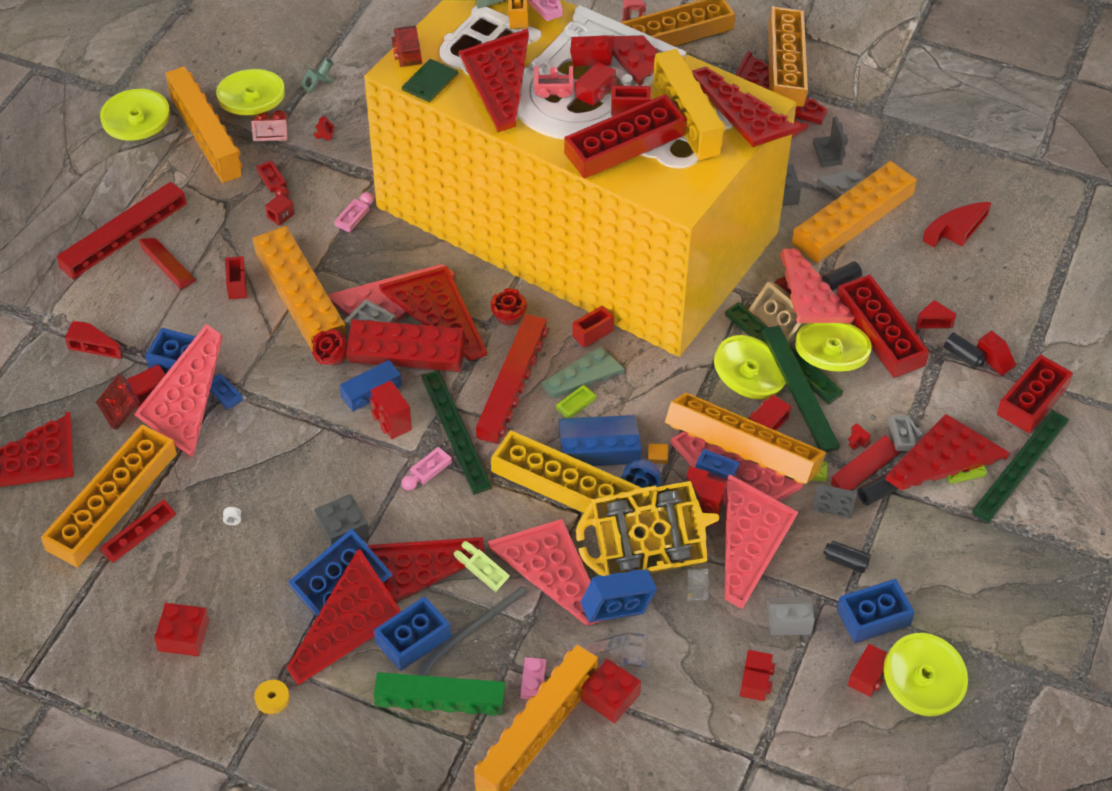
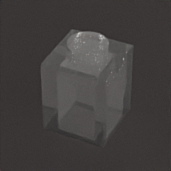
M687 569V600H708V569Z

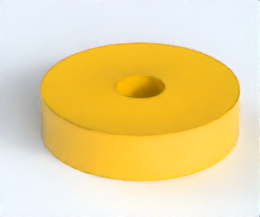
M267 680L261 683L254 694L257 708L266 714L281 712L287 707L290 699L287 686L279 680Z

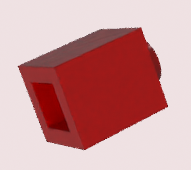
M279 194L265 205L267 218L278 226L295 214L293 201L282 194Z

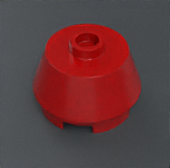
M505 288L503 292L493 295L490 308L499 323L514 325L522 319L526 312L527 301L525 297L519 294V290Z
M334 329L326 332L320 331L313 338L312 343L314 345L313 352L311 351L318 363L337 366L347 358V342L345 336L340 331Z

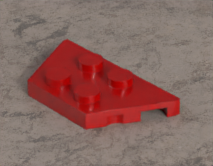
M644 35L614 36L612 55L627 73L632 76L633 80L641 86L644 83V79L654 73L655 54L659 52Z

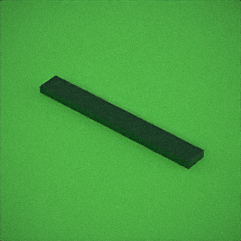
M740 302L725 311V316L747 335L766 343L761 332L762 329L769 327ZM791 347L813 392L827 404H831L843 395V390L816 367L805 361Z
M780 325L762 329L761 334L818 449L824 452L838 450L840 445Z
M437 370L421 375L422 382L473 495L491 490V482L440 371Z
M1051 410L974 507L972 513L990 523L1064 429L1069 419Z

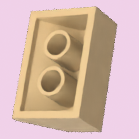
M767 282L749 308V311L766 326L774 327L780 325L788 343L795 340L799 329L807 324L796 321L797 312L793 310L794 306L790 294L775 283Z

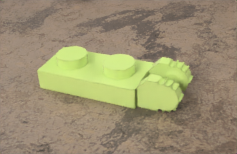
M464 541L462 547L469 554L473 555L472 558H467L459 550L454 552L455 558L465 564L466 568L494 592H497L510 575L481 550H477L469 542Z

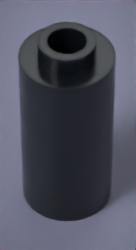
M853 261L823 275L822 281L827 283L830 289L834 291L842 284L861 278L862 270L859 264Z
M955 332L944 343L946 350L974 368L981 367L986 361V353Z
M888 473L857 489L858 497L864 505L868 506L899 489L885 480Z
M833 540L831 544H826L823 552L826 555V560L864 574L871 559V554Z

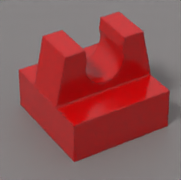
M326 116L320 117L318 124L315 125L317 131L313 135L317 139L325 138L326 141L331 140L335 126Z
M854 424L851 427V436L848 438L850 443L848 446L853 450L859 446L866 449L871 444V436L859 424Z

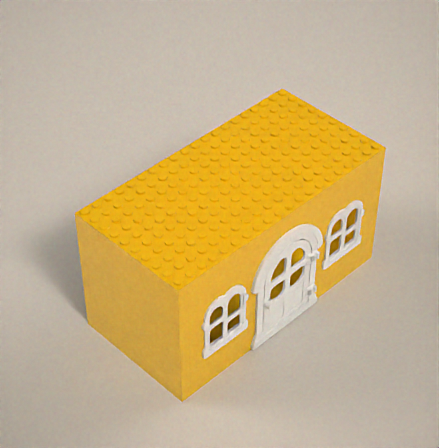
M442 0L364 75L377 207L589 313L603 305L614 316V325L680 357L778 234L792 135L752 147L709 100L711 106L716 109L718 118L725 125L720 155L698 160L685 136H682L584 179L564 154V137L612 117L611 91L594 106L575 97V82L592 66H573L570 54L572 37L644 35L659 53L677 49L680 55L684 57L687 67L691 68V70L705 66L724 77L723 81L726 83L737 85L740 87L739 91L744 94L750 93L771 106L773 112L778 115L784 114L787 116V120L793 124L797 102L686 54L684 50L583 6H575L564 0H559L563 9V16L546 21L527 2L528 28L510 29L508 0L479 9L477 8L476 0ZM528 29L529 42L517 124L514 128L498 133L459 57L458 51ZM612 55L611 65L606 66L616 70L617 85L639 86ZM429 59H433L459 71V73L429 103L403 91L402 86ZM535 66H538L539 75H550V69L553 67L558 69V75H569V66H573V95H569L566 98H561L558 95L542 98L539 95H535ZM653 74L647 76L641 86H651L652 100L659 97L660 94L653 84Z

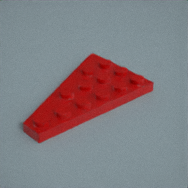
M528 29L458 51L459 57L498 133L514 128L517 124L529 42Z
M748 51L735 75L770 90L769 65L765 64L761 59H756L752 52ZM807 96L804 107L796 106L795 110L796 118L822 125L827 115V109L824 106L818 104L814 99H809Z

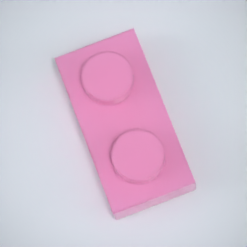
M525 657L521 699H530V697H535L539 692V687L545 678L546 659Z

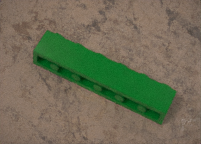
M377 672L374 688V702L377 706L383 708L400 707L402 709L417 708L424 711L443 710L447 713L456 711L467 714L483 713L489 716L503 715L505 682Z

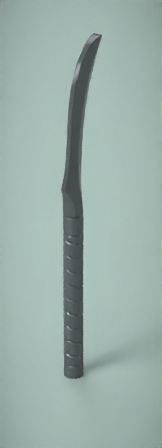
M521 586L467 627L452 634L424 662L420 669V675L428 676L434 665L445 653L526 594V589Z

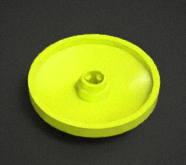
M248 69L235 72L224 78L217 86L216 95L219 105L224 110L238 115H255L267 112L280 104L285 96V88L282 79L275 73L261 69Z
M131 89L120 92L111 97L103 105L100 112V119L104 130L114 138L127 141L141 140L155 135L166 126L170 118L167 100L158 92L148 89Z
M807 323L799 329L795 342L797 352L805 361L818 368L837 372L860 368L869 360L872 349L869 337L861 329L849 323Z
M745 335L731 336L722 341L715 352L714 365L718 375L729 388L742 396L757 400L769 399L772 395L776 396L786 383L767 344L759 339Z
M927 633L909 634L898 640L886 655L884 662L886 684L894 698L906 709L923 716H940L953 710L964 698L968 686V674L965 663L956 649L942 638Z

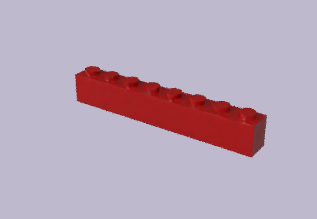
M170 181L57 255L59 268L71 279H75L187 205L184 191Z
M525 314L476 425V439L499 444L501 437H505L506 425L512 421V411L518 407L519 395L523 394L525 390L526 379L529 380L532 365L535 366L537 362V353L542 350L543 339L548 336L549 327H547V319Z

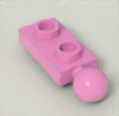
M364 192L360 196V201L354 199L334 221L335 226L350 233L370 210L369 205L373 203L374 196L370 192Z
M437 447L410 468L411 475L403 477L401 481L402 487L407 491H411L416 488L417 481L423 485L450 465L452 458Z

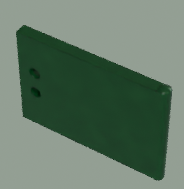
M429 59L402 86V90L430 103L458 75L459 71Z

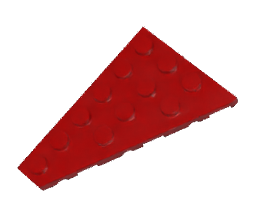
M447 266L379 284L381 293L421 324L464 329L466 342L463 356L467 360L471 361L487 356L484 343Z
M66 412L65 416L56 421L51 420L44 426H39L26 433V437L16 442L11 441L6 446L0 447V487L74 477L72 416L70 412Z
M945 414L887 474L885 480L897 488L905 490L911 486L922 485L924 481L931 479L936 481L949 475H956L962 470L968 469L970 471L983 465L994 464L995 461L1000 459L1007 460L1010 452Z
M483 537L367 545L393 574L383 584L396 603L465 569V564L461 563L454 556V552L459 550L467 558H472L473 555L469 554L462 547L464 541L469 542L477 550H481L484 553Z
M360 549L356 551L286 668L297 686L374 638V629L401 612Z

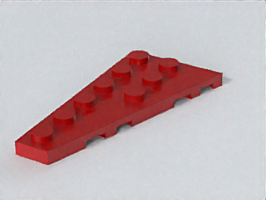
M705 66L692 70L693 76L696 81H699L703 93L708 96V99L752 147L801 131L802 125L797 122L795 124L789 122L787 116L784 114L778 115L773 112L771 106L750 93L744 94L739 91L740 87L737 85L726 83L723 81L724 77Z

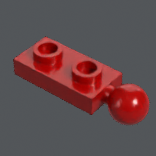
M272 160L256 166L257 173L271 193L275 192L276 196L282 194L286 198L289 197V190L286 188L287 183Z

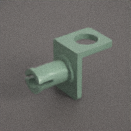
M324 58L318 70L309 68L300 85L308 93H311L318 80L333 83V80L327 74L334 62ZM308 78H311V79H312V83H311V85L308 87V86H307V80H308Z

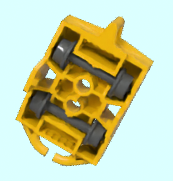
M691 481L660 487L640 488L628 493L593 499L589 501L578 523L576 539L577 541L585 540V529L593 525L596 530L601 555L599 558L591 557L586 547L579 548V553L586 565L602 576L648 569L649 573L701 564L707 562L705 527L717 522L719 515L702 513ZM649 496L648 506L638 507L633 498ZM655 524H660L663 527L662 534H657L654 531ZM635 528H641L643 530L642 538H637L635 536ZM658 555L661 561L656 562L657 566L647 568L648 557Z

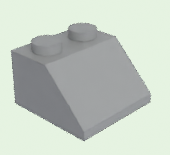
M808 597L766 598L770 636L812 634L814 615L812 603Z

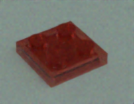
M117 375L96 403L111 428L118 429L140 401L125 377Z

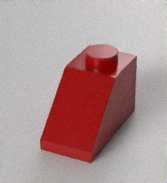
M991 330L979 339L977 347L986 353L985 362L998 373L1004 376L1016 367V362L1006 341Z

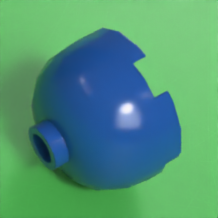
M637 459L630 462L624 468L621 479L641 488L660 487L661 485L659 469L651 461L645 459Z

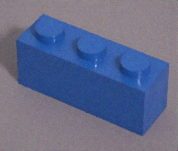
M387 360L340 384L341 397L352 411L363 408L370 403L371 389L388 381H392L397 389L402 387L401 374Z

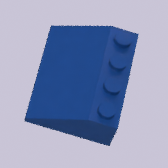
M635 415L558 419L561 452L591 466L626 465L634 460L641 459L640 435Z
M350 529L288 581V586L318 617L356 551L359 549L382 583L393 574L357 533Z

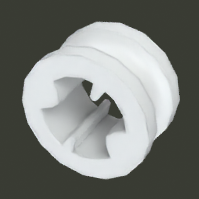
M228 507L224 509L223 522L225 524L237 525L241 522V510L239 508Z

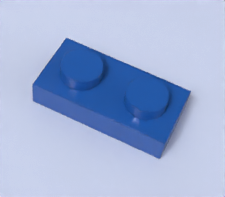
M221 373L213 377L210 392L226 410L243 401L242 395Z
M703 449L695 468L709 471L710 474L727 480L729 475L735 477L740 467V462Z

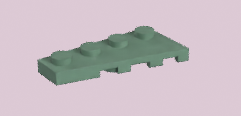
M599 346L543 381L542 388L554 399L574 392L576 388L582 385L588 387L595 381H605L610 379L612 375L617 374L619 376L624 374L625 369Z

